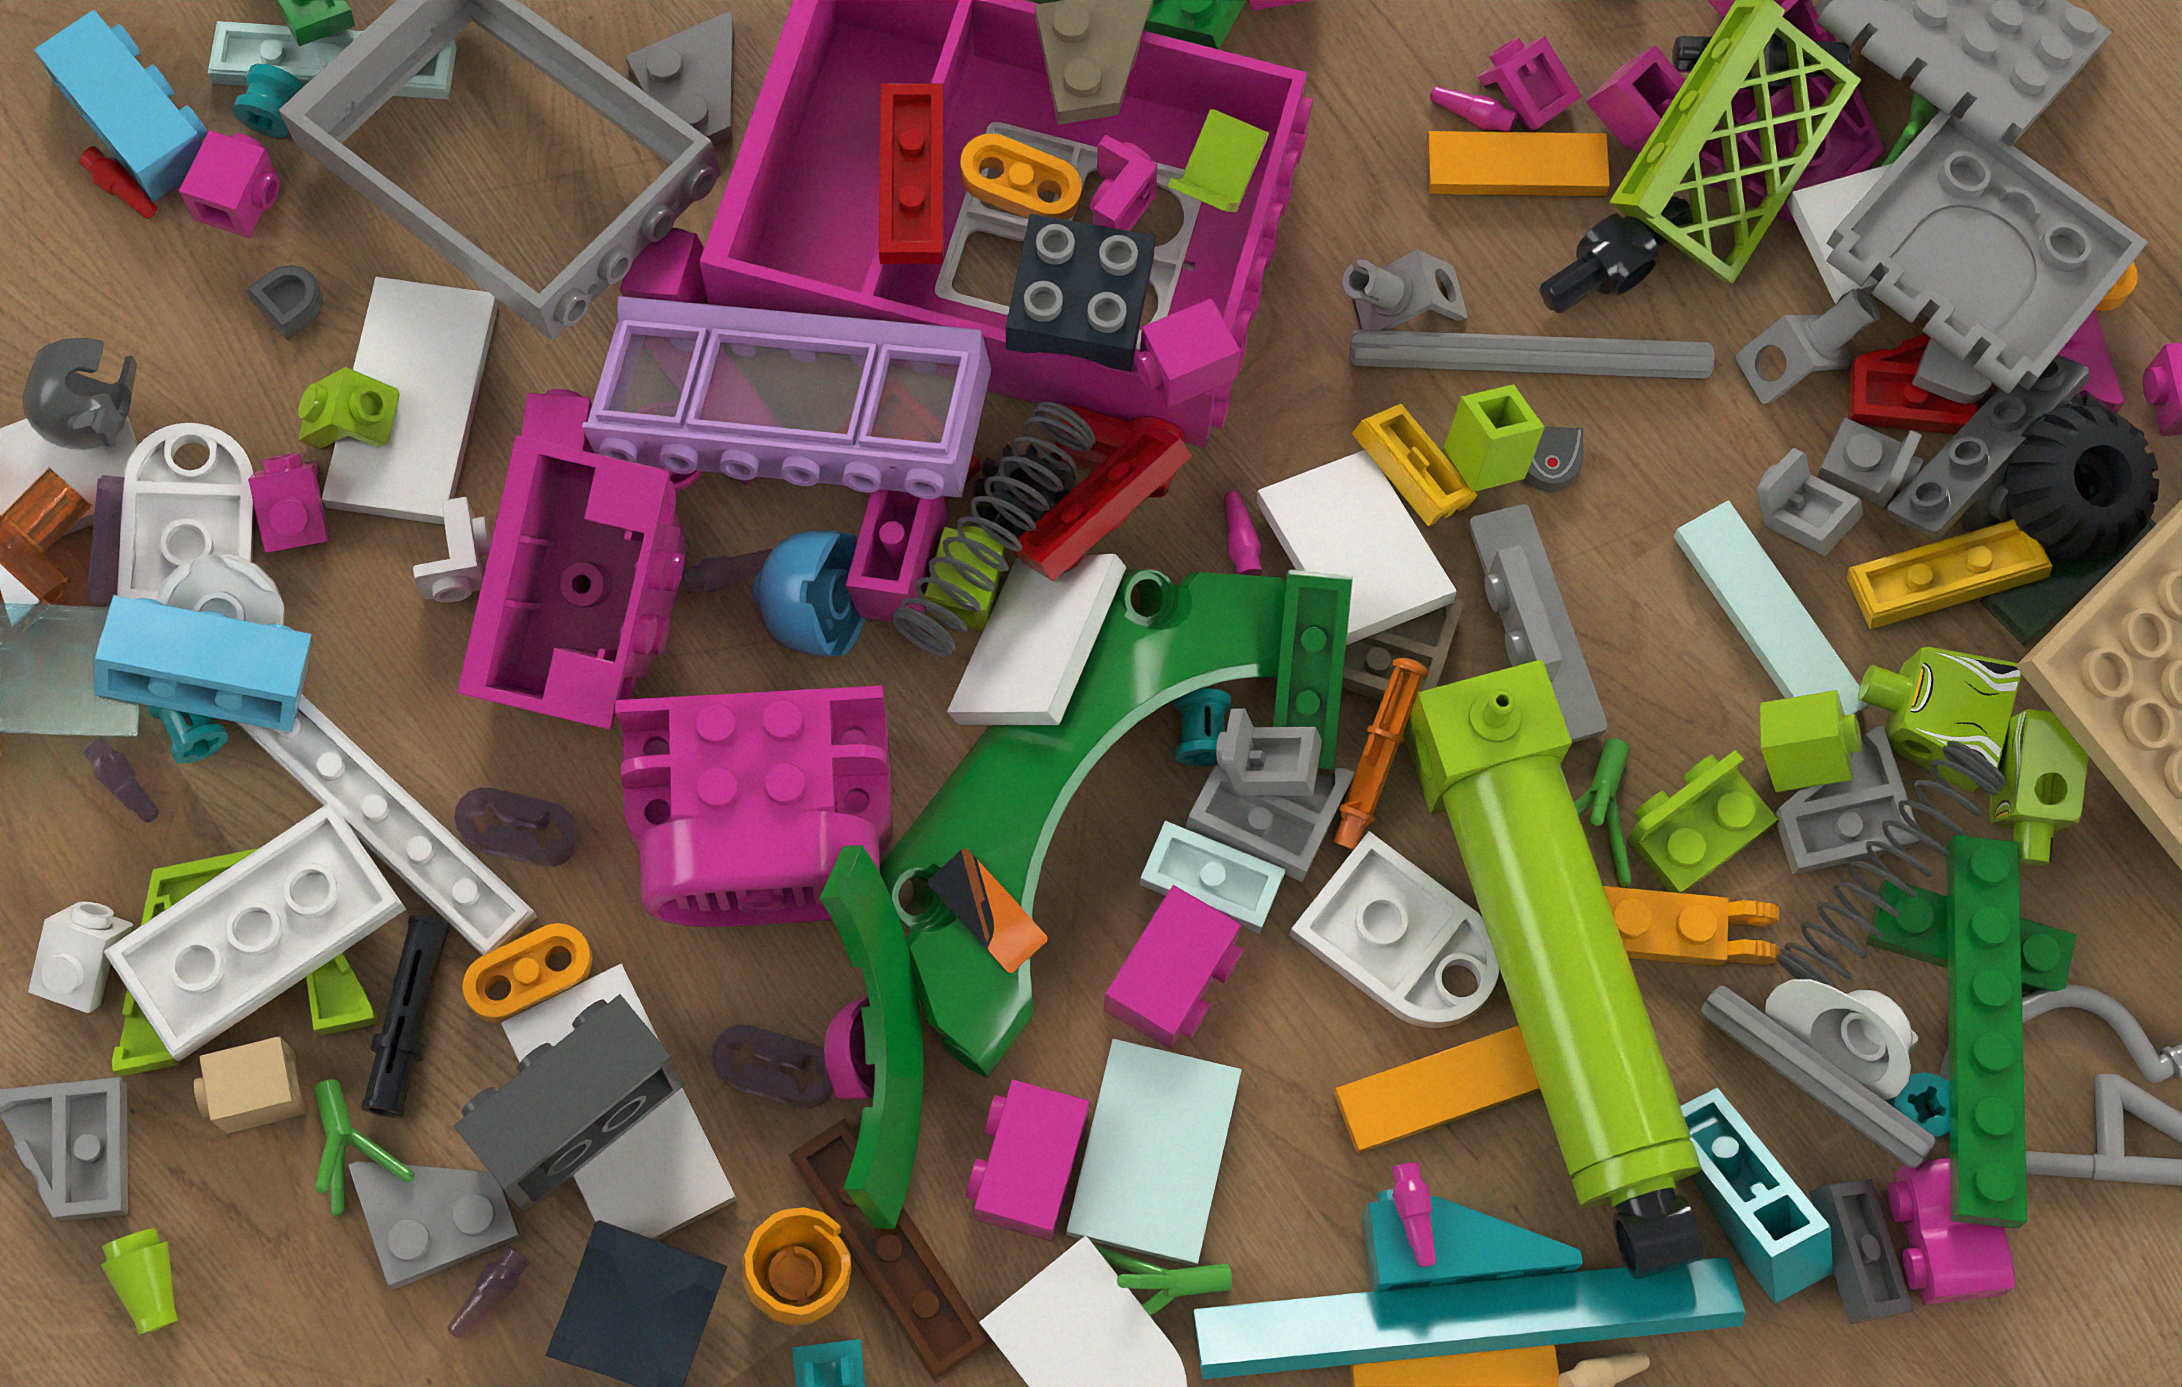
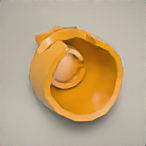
M802 1207L785 1209L774 1213L757 1227L752 1234L741 1261L743 1288L752 1305L774 1322L790 1326L812 1324L831 1313L844 1298L846 1291H848L852 1271L851 1254L838 1236V1234L842 1233L840 1225L823 1212Z

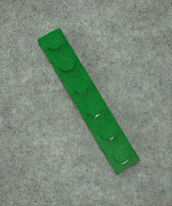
M1953 835L1946 844V849L1949 851V856H1946L1951 1222L2019 1229L2027 1223L2018 842Z

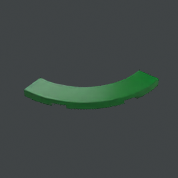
M843 846L819 899L830 914L841 936L851 966L861 967L870 1003L868 1006L861 1007L865 1035L866 1064H875L873 1107L863 1108L858 1142L843 1188L874 1228L895 1229L906 1197L920 1130L924 1059L919 998L910 952L891 895L864 846Z

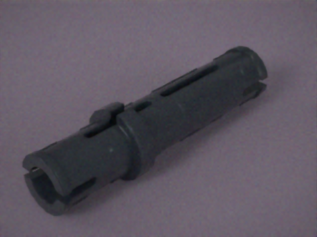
M409 916V926L397 973L393 981L381 1033L374 1034L370 1047L376 1055L365 1098L361 1103V1109L368 1113L390 1118L403 1117V1107L415 1062L422 1061L426 1046L420 1040L431 996L435 988V980L446 936L450 931L449 923L430 916Z

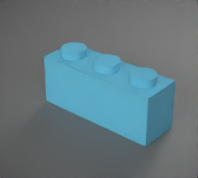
M92 10L34 49L51 81L113 156L118 159L141 185L152 202H155L183 183L203 144L202 140L206 138L208 131L188 105L178 110L169 98L175 93L155 65L151 64L144 69L135 59L141 53L132 38L119 23L110 29L98 13Z
M113 595L95 656L94 695L292 732L308 670L312 634L294 631L290 627L281 624L263 625L232 619L219 612H197L166 606L153 599H131Z

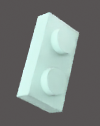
M1165 821L1140 878V886L1166 896L1172 885H1175L1240 923L1241 927L1260 934L1286 869Z

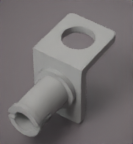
M1418 249L1382 268L1375 266L1368 260L1360 259L1357 260L1359 267L1351 263L1344 272L1342 279L1343 289L1349 297L1355 299L1362 330L1388 331L1429 309L1456 321L1467 318V311L1454 267ZM1435 274L1443 282L1448 294V300L1439 290Z
M1854 288L1848 292L1846 297L1823 315H1784L1736 354V361L1761 403H1772L1812 371L1848 370L1854 358L1845 344L1871 323L1873 324L1879 320V309L1866 292L1859 288L1856 290ZM1772 345L1779 347L1786 357L1785 372L1776 381L1766 379L1760 370L1761 355L1766 348Z

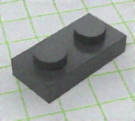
M1872 1179L1829 1184L1810 1191L1809 1194L1813 1206L1831 1228L1833 1270L1837 1280L1838 1293L1845 1305L1850 1324L1894 1317L1912 1311V1303Z

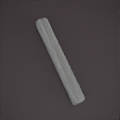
M1719 986L1706 999L1701 1009L1703 1018L1909 1168L1916 1169L1930 1155L1936 1143V1139L1932 1134L1728 987Z

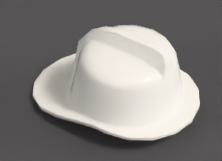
M1792 979L1776 986L1766 1000L1765 1015L1884 1101L1898 1096L1908 1084L1911 1069L1909 1054L1914 1050L1918 1042V1036L1911 1030L1910 1022L1901 1007L1890 997L1872 990H1856L1845 994L1832 986L1812 979Z

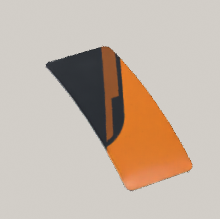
M968 849L960 850L928 879L927 883L930 888L955 913L1007 972L1013 973L1047 942V935Z

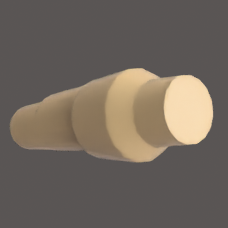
M1642 1351L1583 1360L1577 1363L1573 1370L1561 1373L1558 1376L1557 1385L1558 1387H1614L1615 1384L1646 1370L1650 1365L1648 1355Z

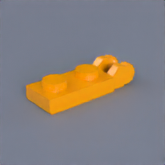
M1603 886L1628 958L1722 967L1726 962L1754 965H1770L1778 962L1776 955L1779 953V946H1776V944L1762 940L1747 939L1728 941V924L1765 927L1779 923V906L1776 904L1751 900L1729 902V897Z

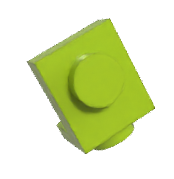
M347 367L334 372L316 383H312L305 390L298 408V416L303 419L298 441L317 449H322L346 436L353 437L375 447L387 444L399 400V390Z

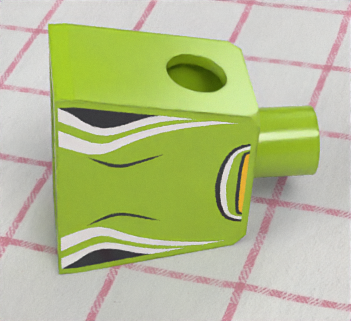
M1922 647L1903 663L1899 674L1873 664L1870 665L1861 681L1858 700L1888 710L1889 713L1884 729L1891 750L1932 772L1930 765L1932 760L1944 759L1949 761L1945 757L1942 748L1947 746L1948 741L1952 740L1973 749L1998 769L2022 673L2016 667L2018 663L1934 647ZM1943 765L1936 766L1945 780L1961 789L1974 792L1979 788L1974 781L1964 774Z
M2026 709L2010 718L1998 770L2006 780V785L2002 787L1998 795L1992 796L1990 794V824L1997 827L2013 828V841L2018 842L2020 864L2051 865L2054 833L2079 823L2082 814L2089 756L2051 711Z

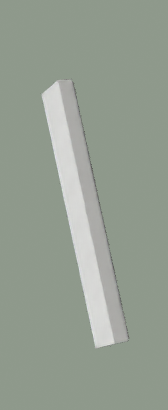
M302 694L292 732L235 722L323 806L332 801L356 837L482 956L514 941L537 918L534 910Z

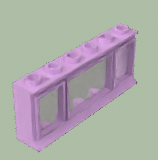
M618 296L617 324L588 422H583L582 428L595 454L641 465L664 467L669 471L680 474H689L697 470L724 473L739 480L765 477L785 479L799 486H813L816 483L843 485L864 493H871L882 489L909 492L923 499H935L940 496L962 498L992 368L983 333L980 329Z

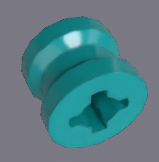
M258 63L251 65L245 79L248 89L245 94L237 96L232 108L233 115L242 124L260 134L276 138L288 136L289 131L278 110L305 85L298 78L278 67Z
M1927 1072L1912 1074L1909 1076L1908 1084L1898 1096L1885 1100L1932 1134L1936 1140L1950 1131L1949 1082L1939 1075ZM1926 1099L1928 1100L1927 1104L1930 1106L1931 1112L1935 1113V1116L1928 1113L1924 1105Z

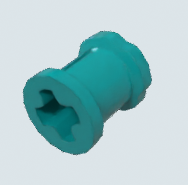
M1200 688L1174 700V709L1181 712V744L1175 747L1176 761L1195 767L1218 765L1216 756L1217 739L1221 732H1225V712L1231 707L1230 694L1219 689Z
M150 705L146 706L149 714L154 719L161 720L173 743L170 753L178 764L194 763L205 759L217 752L228 740V733L224 726L215 724L212 717ZM183 717H188L192 726H188Z

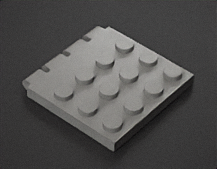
M1820 0L1814 9L1820 13L1816 21L1818 25L1850 47L1858 40L1865 44L1860 54L1899 81L1907 74L1911 76L1914 81L1910 89L1946 114L1951 115L1956 109L1960 110L1964 115L1959 123L1994 147L2001 140L2012 146L2095 56L2112 33V31L2098 23L2090 12L2075 7L2066 0Z
M1956 109L1951 115L1940 110L1834 229L1826 242L1834 250L1828 256L1826 262L1861 287L1870 277L1876 279L1879 283L1871 293L1874 297L1911 324L1921 313L1930 320L1922 332L1962 361L1971 350L1979 354L1981 358L1974 365L1973 369L2007 394L2017 384L2029 390L2148 244V241L2013 145L2010 146L2001 140L1994 147L1959 123L1964 115L1960 110Z

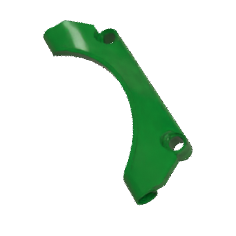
M1125 570L1060 724L989 725L880 865V875L891 895L900 922L911 932L906 938L912 960L918 996L928 1024L944 1037L941 1040V1045L945 1050L971 1071L984 1078H988L1030 1023L1034 1007L1030 957L1013 973L1007 972L966 925L930 888L927 883L928 879L960 850L966 848L1032 919L1034 896L1039 875L1054 830L1071 797L1089 770L1113 743L1137 722L1164 704L1191 691L1223 681L1248 677L1278 678L1286 582L1280 577L1189 572L1177 587L1166 575L1158 570ZM1134 585L1139 589L1141 597L1140 605L1136 612L1130 600ZM909 878L914 889L913 898L909 905L902 909L898 899L899 889Z

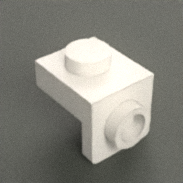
M467 497L441 501L450 559L419 564L413 567L414 580L424 599H435L439 602H457L468 598L473 591L481 589L485 572L482 555L489 554L491 536L486 517L475 518Z
M93 902L75 903L46 918L28 993L86 1013L101 1006L111 965L104 950L130 934L133 923L114 917L112 909Z

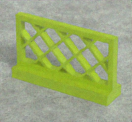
M1735 0L1609 202L1626 216L1640 219L1722 282L1733 284L1861 80L1782 17L1785 9L1774 0ZM1773 33H1775L1786 42L1789 68L1766 73L1763 49ZM1803 56L1811 63L1804 65ZM1751 70L1752 77L1746 78ZM1821 70L1833 79L1836 84L1824 104L1810 107L1805 73ZM1791 77L1795 111L1772 116L1768 82ZM1753 86L1757 120L1734 125L1731 100L1739 88ZM1816 115L1814 120L1811 121V116ZM1796 120L1799 144L1792 155L1777 158L1773 125ZM1718 121H1719V127H1720V128H1719V129H1714L1715 126H1716V124H1717ZM1759 128L1763 162L1740 167L1735 134ZM1721 137L1725 171L1702 176L1699 152L1706 140ZM1784 166L1782 171L1779 173V167ZM1764 171L1767 195L1760 206L1745 210L1741 176ZM1687 173V180L1682 181L1683 177ZM1727 180L1731 213L1707 219L1703 185ZM1689 189L1693 222L1675 226L1663 217L1661 213L1674 192ZM1752 218L1749 224L1747 225V219ZM1733 223L1735 246L1725 262L1712 254L1709 228ZM1695 231L1696 241L1686 233Z

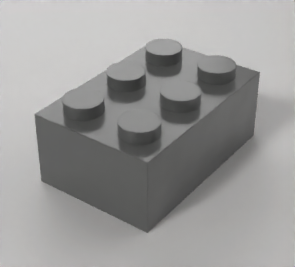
M621 994L609 1003L601 999L584 1009L572 1023L575 1030L555 1046H552L550 1043H544L531 1051L517 1066V1070L520 1072L517 1076L499 1090L492 1086L474 1096L461 1111L464 1117L453 1125L524 1214L685 1086L672 1056Z

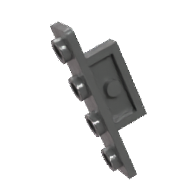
M2058 354L2029 390L2017 384L2007 394L1999 388L1888 505L1890 518L1932 539H1940L1960 517H1962L1963 528L1967 532L1993 526L2001 521L2010 519L2012 515L2007 512L2008 490L2004 486L2003 481L2008 464L2017 446L2024 445L2027 442V437H2020V435L2031 422L2041 415L2057 408L2065 407L2090 380L2089 368ZM2044 416L2040 421L2043 422L2046 417Z

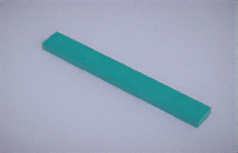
M1729 1257L1702 1259L1701 1261L1639 1279H1634L1626 1267L1199 1308L1194 1309V1328L1202 1379L1738 1327L1743 1326L1745 1309Z

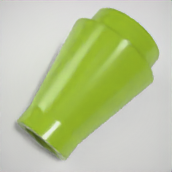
M156 1228L142 1230L102 1246L107 1262L100 1266L134 1321L138 1336L179 1321L174 1304L168 1241H160Z

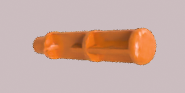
M1397 658L1393 660L1391 664L1394 667L1373 726H1368L1367 732L1370 734L1344 804H1340L1338 810L1341 811V820L1333 843L1354 850L1360 843L1365 827L1370 825V822L1374 823L1376 819L1373 814L1398 746L1404 743L1405 738L1402 735L1423 678L1427 679L1429 675L1426 667L1413 659Z

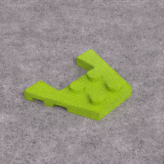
M259 848L153 869L141 926ZM344 952L306 976L313 1029L319 1036L379 1024L377 1013ZM127 990L122 1011L125 1021L119 1047L115 1046L112 1057L113 1072L119 1077L180 1065V1061L178 1062L172 1057L130 991Z

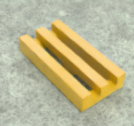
M1402 404L1361 420L1352 432L1354 438L1427 526L1435 524L1441 516L1443 519L1452 516L1456 509L1460 512L1468 508L1477 497V494L1472 492L1461 474Z

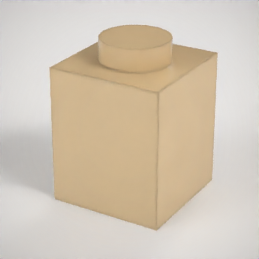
M280 1036L199 1056L203 1077L194 1080V1093L199 1112L203 1118L210 1117V1121L226 1134L306 1114L295 1051Z

